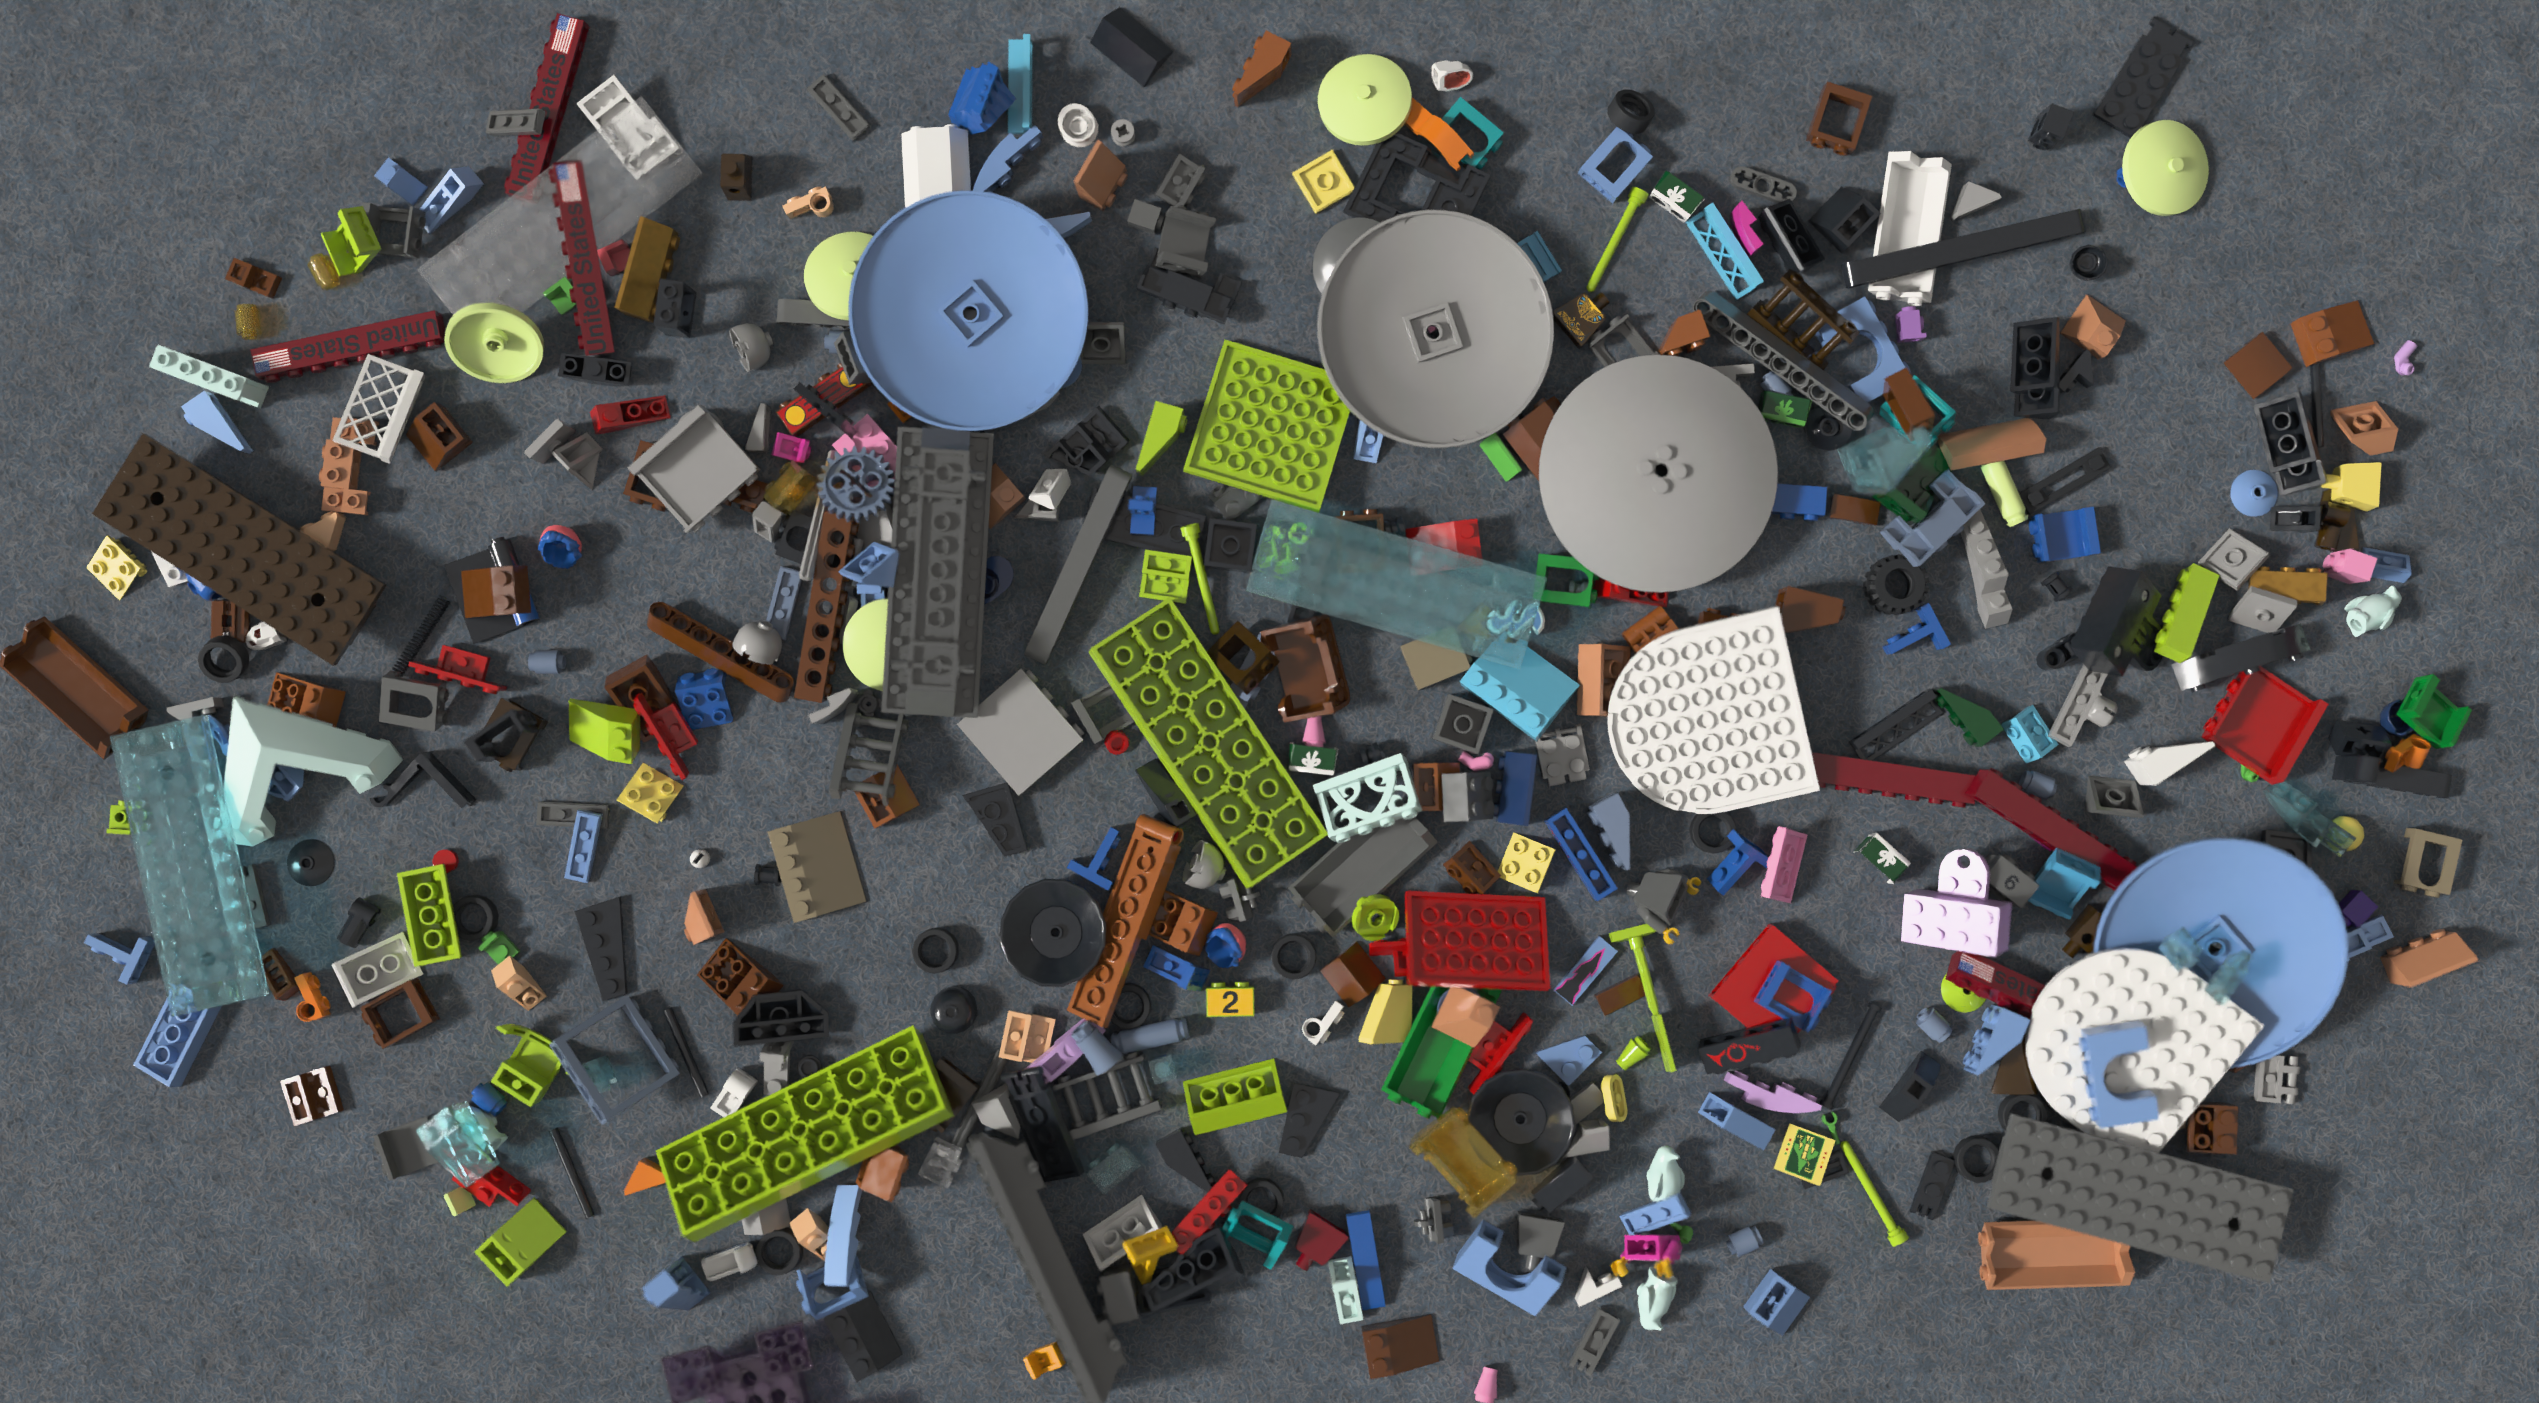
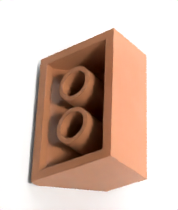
M1579 644L1577 683L1580 686L1577 696V715L1608 716V707L1614 685L1630 660L1629 646Z
M2445 929L2431 932V937L2424 940L2422 937L2412 939L2406 947H2392L2386 950V955L2380 957L2390 983L2408 987L2416 986L2474 963L2478 959L2456 932L2445 931Z

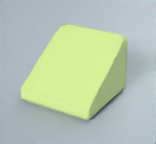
M459 1187L444 1195L454 1216L476 1205L471 1193L463 1187Z

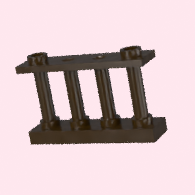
M1790 268L1780 279L1785 285L1767 303L1759 300L1747 315L1824 370L1829 364L1825 358L1844 339L1851 344L1860 332L1854 323L1846 320L1804 281L1801 274L1794 272ZM1793 291L1802 301L1785 319H1781L1774 313V309ZM1810 307L1820 317L1802 335H1798L1791 328V325ZM1828 323L1837 333L1819 351H1815L1808 344V341Z

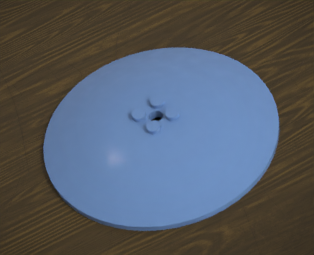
M953 191L929 196L909 205L890 218L876 232L863 251L854 271L849 294L848 317L850 332L858 358L869 378L888 400L904 412L928 424L951 430L981 431L1017 422L1037 411L1058 393L1073 372L1083 349L1088 325V301L1086 287L1077 260L1065 240L1048 221L1032 209L1008 197L982 191ZM968 307H974L977 310V316L973 320H967L964 317V311Z
M2211 838L2184 843L2170 848L2143 863L2122 882L2110 898L2102 913L2094 942V953L2113 948H2139L2167 956L2186 967L2263 1024L2264 1027L2230 1068L2251 1065L2270 1059L2288 1050L2310 1034L2326 1016L2339 994L2345 976L2348 956L2344 920L2337 903L2323 882L2307 866L2286 852L2267 844L2238 838ZM2214 942L2221 943V949L2218 952L2212 953L2208 951L2210 944Z

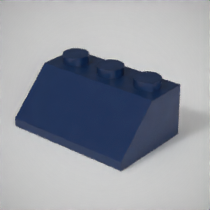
M1504 752V756L1499 757L1498 770H1502L1501 780L1497 779L1495 793L1499 794L1498 803H1494L1493 812L1496 822L1522 826L1529 825L1537 755Z

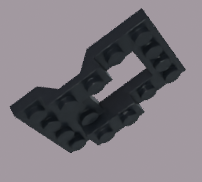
M1396 133L1389 139L1375 145L1346 204L1344 214L1353 218H1369L1380 223L1395 216L1405 214L1377 201L1378 195L1395 161L1416 169L1417 173L1435 180L1421 211L1446 210L1472 216L1491 175L1468 164L1460 163L1458 164L1461 169L1457 172L1448 164L1444 157L1428 146Z

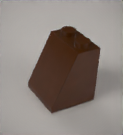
M1790 586L1779 589L1775 604L1779 608L1784 634L1839 623V620L1843 619L1846 609L1843 606L1844 599Z

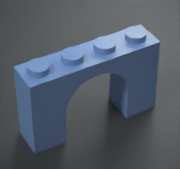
M1865 296L1837 311L1846 320L1854 323L1860 332L1859 334L1869 338L1877 349L1878 361L1873 372L1847 387L1869 403L1883 395L1886 377L1906 367L1911 374L1910 368L1906 362L1901 361L1897 345L1888 338L1885 324L1878 320L1875 315L1876 309L1874 304L1867 300ZM1826 323L1815 335L1823 347L1837 332Z
M2140 1020L2081 1029L2082 1037L2078 1038L2080 1050L2084 1052L2085 1060L2082 1061V1068L2084 1074L2088 1076V1084H2085L2087 1097L2091 1098L2092 1107H2089L2091 1121H2094L2101 1129L2159 1120L2156 1096L2149 1089L2129 1093H2114L2106 1089L2103 1080L2104 1070L2114 1057L2125 1053L2149 1050L2146 1026Z
M1482 1220L1459 1250L1452 1269L1536 1316L1562 1284L1566 1267L1545 1256L1538 1266L1528 1274L1514 1275L1503 1271L1494 1263L1492 1256L1499 1248L1504 1231Z

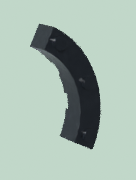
M2300 623L2216 649V655L2213 656L2211 652L2188 658L2181 663H2173L2172 667L2181 691L2191 689L2193 693L2205 689V683L2244 671L2245 675L2260 671L2259 666L2285 658H2288L2289 662L2303 658L2302 653L2311 649Z

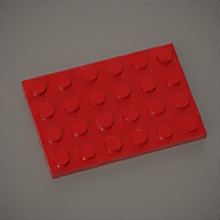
M1424 891L1405 892L1408 985L1548 991L1550 989L1545 897Z

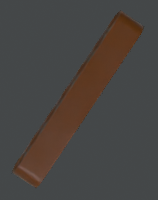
M655 602L650 606L647 626L651 631L773 701L782 703L789 699L794 684V679L789 673L773 664L753 662L749 660L750 655L745 652L742 655L738 654L733 648V641L664 602Z

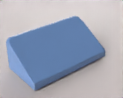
M2362 548V553L2377 558L2371 577L2405 583L2411 576L2409 555Z

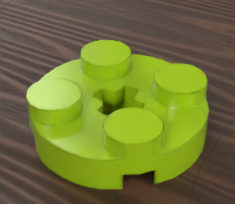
M1382 894L1361 897L1357 901V906L1352 915L1354 930L1368 941H1378L1385 938L1384 934L1388 933L1389 930L1393 931L1399 921L1398 908L1389 897ZM1378 913L1380 917L1376 918L1375 921L1372 922L1371 918L1373 917V915Z

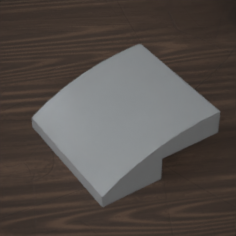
M848 688L828 696L830 706L809 714L811 723L823 724L839 715L847 708L848 703H852L858 696L857 689Z

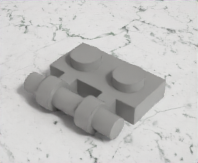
M2276 1055L2256 1063L2253 1100L2281 1103V1095L2285 1094V1103L2295 1104V1096L2298 1095L2299 1090L2296 1087L2297 1074H2300L2298 1056H2288V1065H2284L2283 1055ZM2283 1073H2287L2286 1086H2282Z

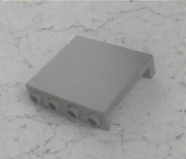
M704 405L695 407L628 467L633 475H638L684 526L685 533L694 531V533L698 532L706 524L704 520L709 515L712 517L716 516L723 509L721 505L726 500L731 502L740 495L739 489L744 484L749 486L758 479L757 473L761 470Z
M1022 668L978 705V718L965 717L957 724L1018 796L1025 793L1031 785L1084 741L1082 737L1084 734L1083 730L1076 723L1070 724L1066 719L1069 714L1061 705L1056 707L1051 702L1054 697L1045 687L1042 690L1035 683L1038 679L1030 670L1025 672Z

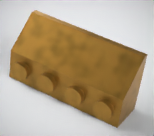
M640 216L615 308L626 316L654 323L660 279H666L667 273H671L674 265L672 255L674 250L677 251L680 244L679 233L673 228Z

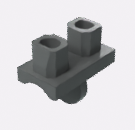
M1239 877L1231 879L1228 883L1219 887L1223 899L1232 897L1234 901V906L1226 908L1228 920L1239 919V922L1254 917L1251 908L1257 907L1255 898L1261 896L1260 891L1253 892L1251 887L1246 889Z
M1432 1197L1424 1198L1425 1210H1420V1218L1414 1220V1226L1421 1227L1423 1235L1428 1234V1241H1435L1437 1244L1444 1243L1445 1238L1454 1235L1452 1223H1442V1215L1451 1213L1450 1201Z

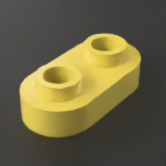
M1617 1074L1606 1075L1601 1082L1605 1114L1611 1122H1623L1627 1117V1104L1622 1079Z

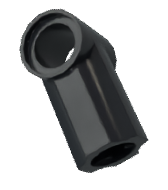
M361 897L357 898L348 911L349 917L337 936L339 942L356 948L368 927H371L376 922L374 919L377 914L381 913V909Z

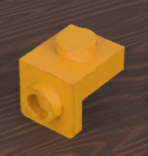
M1057 1341L1033 1350L1023 1359L1026 1369L1033 1380L1039 1378L1043 1373L1060 1368L1066 1364Z

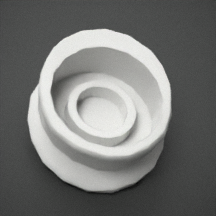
M1076 103L1068 104L1062 108L1058 116V126L1064 140L1075 147H1086L1092 144L1098 134V123L1090 110Z

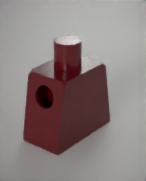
M1310 1209L1295 1243V1248L1302 1252L1296 1265L1305 1271H1308L1313 1261L1324 1266L1349 1238L1348 1233Z

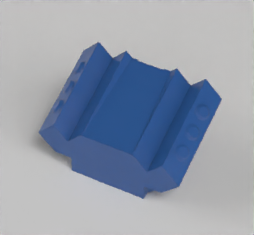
M988 61L987 65L982 63L979 68H974L973 66L971 70L966 68L948 115L951 123L958 125L959 128H965L972 135L984 132L992 126L1013 104L1016 98L1004 84L999 68Z

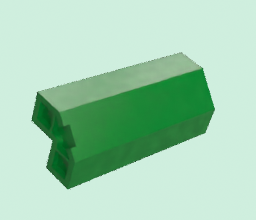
M1431 986L1381 1089L1389 1094L1387 1099L1399 1105L1402 1101L1418 1108L1417 1114L1427 1119H1430L1431 1115L1440 1119L1474 1049L1431 1027L1438 1013L1439 1000L1450 987ZM1472 988L1481 998L1493 1004H1496L1502 991L1501 989Z

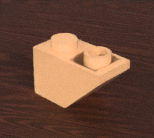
M328 512L320 517V521L314 524L308 523L300 528V531L332 551H336L346 518L344 514Z
M511 956L491 970L497 988L528 1011L547 997L525 967Z
M807 1208L790 1222V1226L798 1243L825 1261L829 1227L820 1216Z

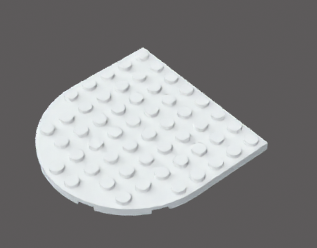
M1778 606L1671 631L1656 638L1639 650L1620 673L1611 693L1608 707L1610 744L1614 756L1625 775L1638 790L1653 801L1677 811L1695 812V814H1714L1820 791Z
M2113 948L2086 955L2084 959L2077 961L2071 966H2066L2045 986L2032 1008L2033 1013L2029 1026L2026 1029V1057L2032 1078L2043 1097L2060 1115L2081 1131L2089 1135L2159 1153L2264 1025L2175 960L2162 954L2139 948ZM2140 1020L2146 1026L2149 1050L2125 1053L2114 1057L2104 1070L2103 1080L2106 1089L2114 1093H2129L2149 1089L2156 1096L2159 1120L2100 1129L2094 1121H2091L2089 1115V1107H2092L2091 1098L2087 1097L2085 1084H2088V1076L2084 1074L2082 1068V1061L2085 1060L2084 1052H2081L2078 1038L2082 1037L2081 1029Z

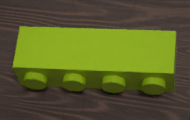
M2195 563L2179 572L2177 576V582L2179 583L2170 596V608L2162 618L2164 625L2156 635L2155 642L2157 644L2154 652L2178 663L2191 657L2220 575Z

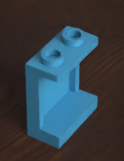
M2056 848L2035 875L2036 879L2034 882L2039 887L2028 901L2035 906L2053 912L2057 916L2070 920L2073 916L2074 906L2090 886L2096 888L2100 883V867Z

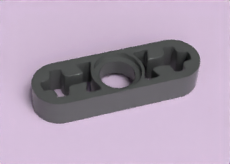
M1744 166L1735 168L1729 178L1730 184L1735 189L1775 203L1789 198L1793 201L1797 194L1796 188L1792 183ZM1742 172L1745 179L1751 180L1752 176L1756 178L1750 188L1748 187L1750 182L1744 180L1742 183H1738V178L1735 175H1739ZM1759 180L1767 181L1769 190L1766 192L1759 191L1756 186ZM1774 184H1777L1776 190L1783 191L1784 188H1787L1788 194L1791 196L1783 199L1782 193L1776 191L1774 196L1770 195V193L1774 189Z

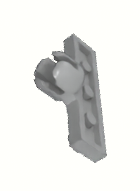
M2083 664L2048 737L2067 747H2071L2085 720L2099 727L2108 726L2114 718L2111 713L2116 714L2118 706L2100 693V689L2108 674L2089 671Z

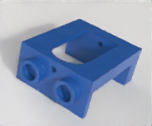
M1777 960L1754 1002L1783 1019L1792 1017L1795 1026L1809 1032L1810 1029L1813 1030L1817 1026L1820 1019L1818 1015L1822 1008L1825 1009L1829 1005L1832 991ZM1784 978L1811 994L1813 1006L1808 1012L1799 1014L1772 999Z

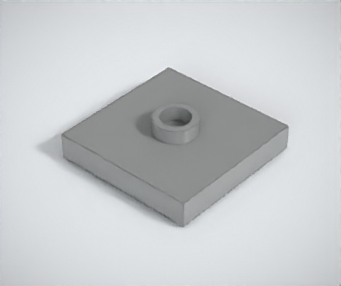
M556 419L524 453L530 459L544 464L552 456V452L561 447L576 430L571 425Z
M2229 528L2198 561V565L2220 575L2218 579L2238 591L2269 558V552Z
M2251 586L2229 613L2228 621L2266 633L2275 632L2295 610L2297 600Z

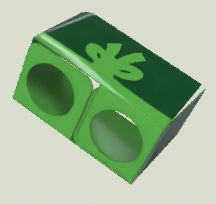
M1763 391L1760 394L1758 410L1764 419L1770 418V420L1777 421L1773 423L1783 425L1790 423L1799 425L1793 427L1801 428L1805 426L1812 400Z

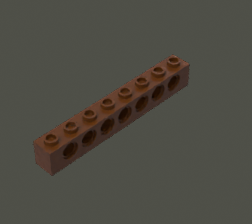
M829 510L824 511L794 694V698L819 703L825 702L827 697L832 694L833 685L829 683L831 675H834L836 670V661H833L834 653L838 652L840 646V638H837L838 629L842 628L844 622V615L841 614L842 605H846L848 592L845 591L846 582L850 581V578L842 576L839 571L854 557L855 545L852 544L853 537L858 534L859 523H857L855 517H852L850 522H847L845 515L838 519L836 516L837 512L830 514ZM836 531H841L844 534L842 544L837 543L834 539ZM833 554L840 557L841 562L838 567L833 566L830 562ZM829 577L836 580L837 587L835 590H830L827 587ZM825 601H829L833 605L831 613L824 611L823 603ZM821 624H825L829 628L827 637L822 636L819 632ZM817 647L825 651V658L823 660L816 657L815 650ZM814 670L821 674L820 683L812 679L811 675Z

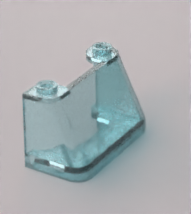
M1886 426L1845 444L1837 450L1855 491L1886 494L1895 490L1929 449L1932 439L1928 430L1923 426H1919L1902 435L1899 429H1895L1893 426Z

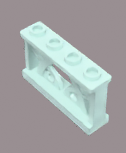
M160 345L156 347L150 363V367L260 409L269 388L261 383Z
M1401 753L1313 785L1328 836L1337 843L1347 842L1351 839V836L1356 834H1369L1373 831V828L1379 826L1389 827L1401 818L1405 820L1414 818L1418 812L1422 811L1407 758ZM1401 770L1406 786L1396 785L1397 771ZM1382 777L1383 781L1380 784H1386V786H1376L1375 780ZM1367 783L1374 791L1384 792L1382 799L1372 813L1362 811L1351 805L1358 799L1361 792V784ZM1353 788L1354 794L1346 801L1345 799L1350 796L1346 795V790ZM1394 791H1404L1407 793L1408 802L1405 806H1395L1396 801L1402 800V798L1394 795ZM1328 796H1332L1339 805L1332 812L1327 801ZM1344 809L1346 812L1341 815L1340 822L1344 819H1349V824L1346 827L1338 828L1335 825V817Z

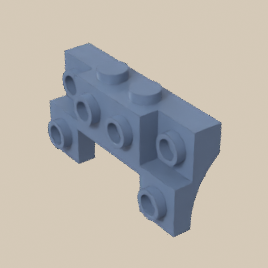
M1950 470L1944 471L1929 485L1940 501L1926 514L1922 521L1917 522L1911 528L1900 516H1897L1880 531L1894 550L1899 549L1913 567L1920 566L1935 551L1942 550L1948 544L1947 540L1951 536L1959 534L1964 529L1963 525L1985 505L1980 496L1962 484Z

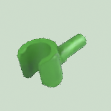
M1831 1112L1833 1116L1831 1123L1826 1121L1825 1115H1822L1821 1119L1823 1124L1828 1126L1832 1138L1835 1140L1834 1144L1837 1145L1840 1144L1835 1127L1837 1115Z
M1676 1222L1669 1224L1679 1232L1681 1243L1688 1244L1693 1236L1691 1227L1681 1226Z

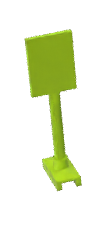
M1643 924L1608 933L1611 943L1629 941L1630 948L1634 951L1648 1007L1653 1014L1651 1017L1665 1070L1667 1072H1674L1676 1068L1662 1016L1658 1012V1002L1643 949L1645 945L1642 937L1657 931L1648 924Z

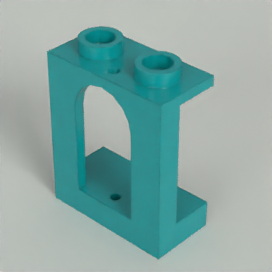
M1460 97L1442 120L1451 127L1462 114L1487 135L1488 146L1481 152H1474L1472 158L1465 155L1461 159L1463 163L1481 170L1488 162L1486 156L1491 151L1495 153L1503 144L1501 139L1504 132Z
M1242 1201L1238 1209L1233 1207L1228 1220L1225 1221L1221 1230L1227 1238L1231 1236L1266 1253L1267 1256L1263 1266L1271 1270L1288 1242L1293 1225ZM1247 1215L1279 1230V1233L1275 1240L1271 1241L1240 1225L1238 1222L1239 1216Z

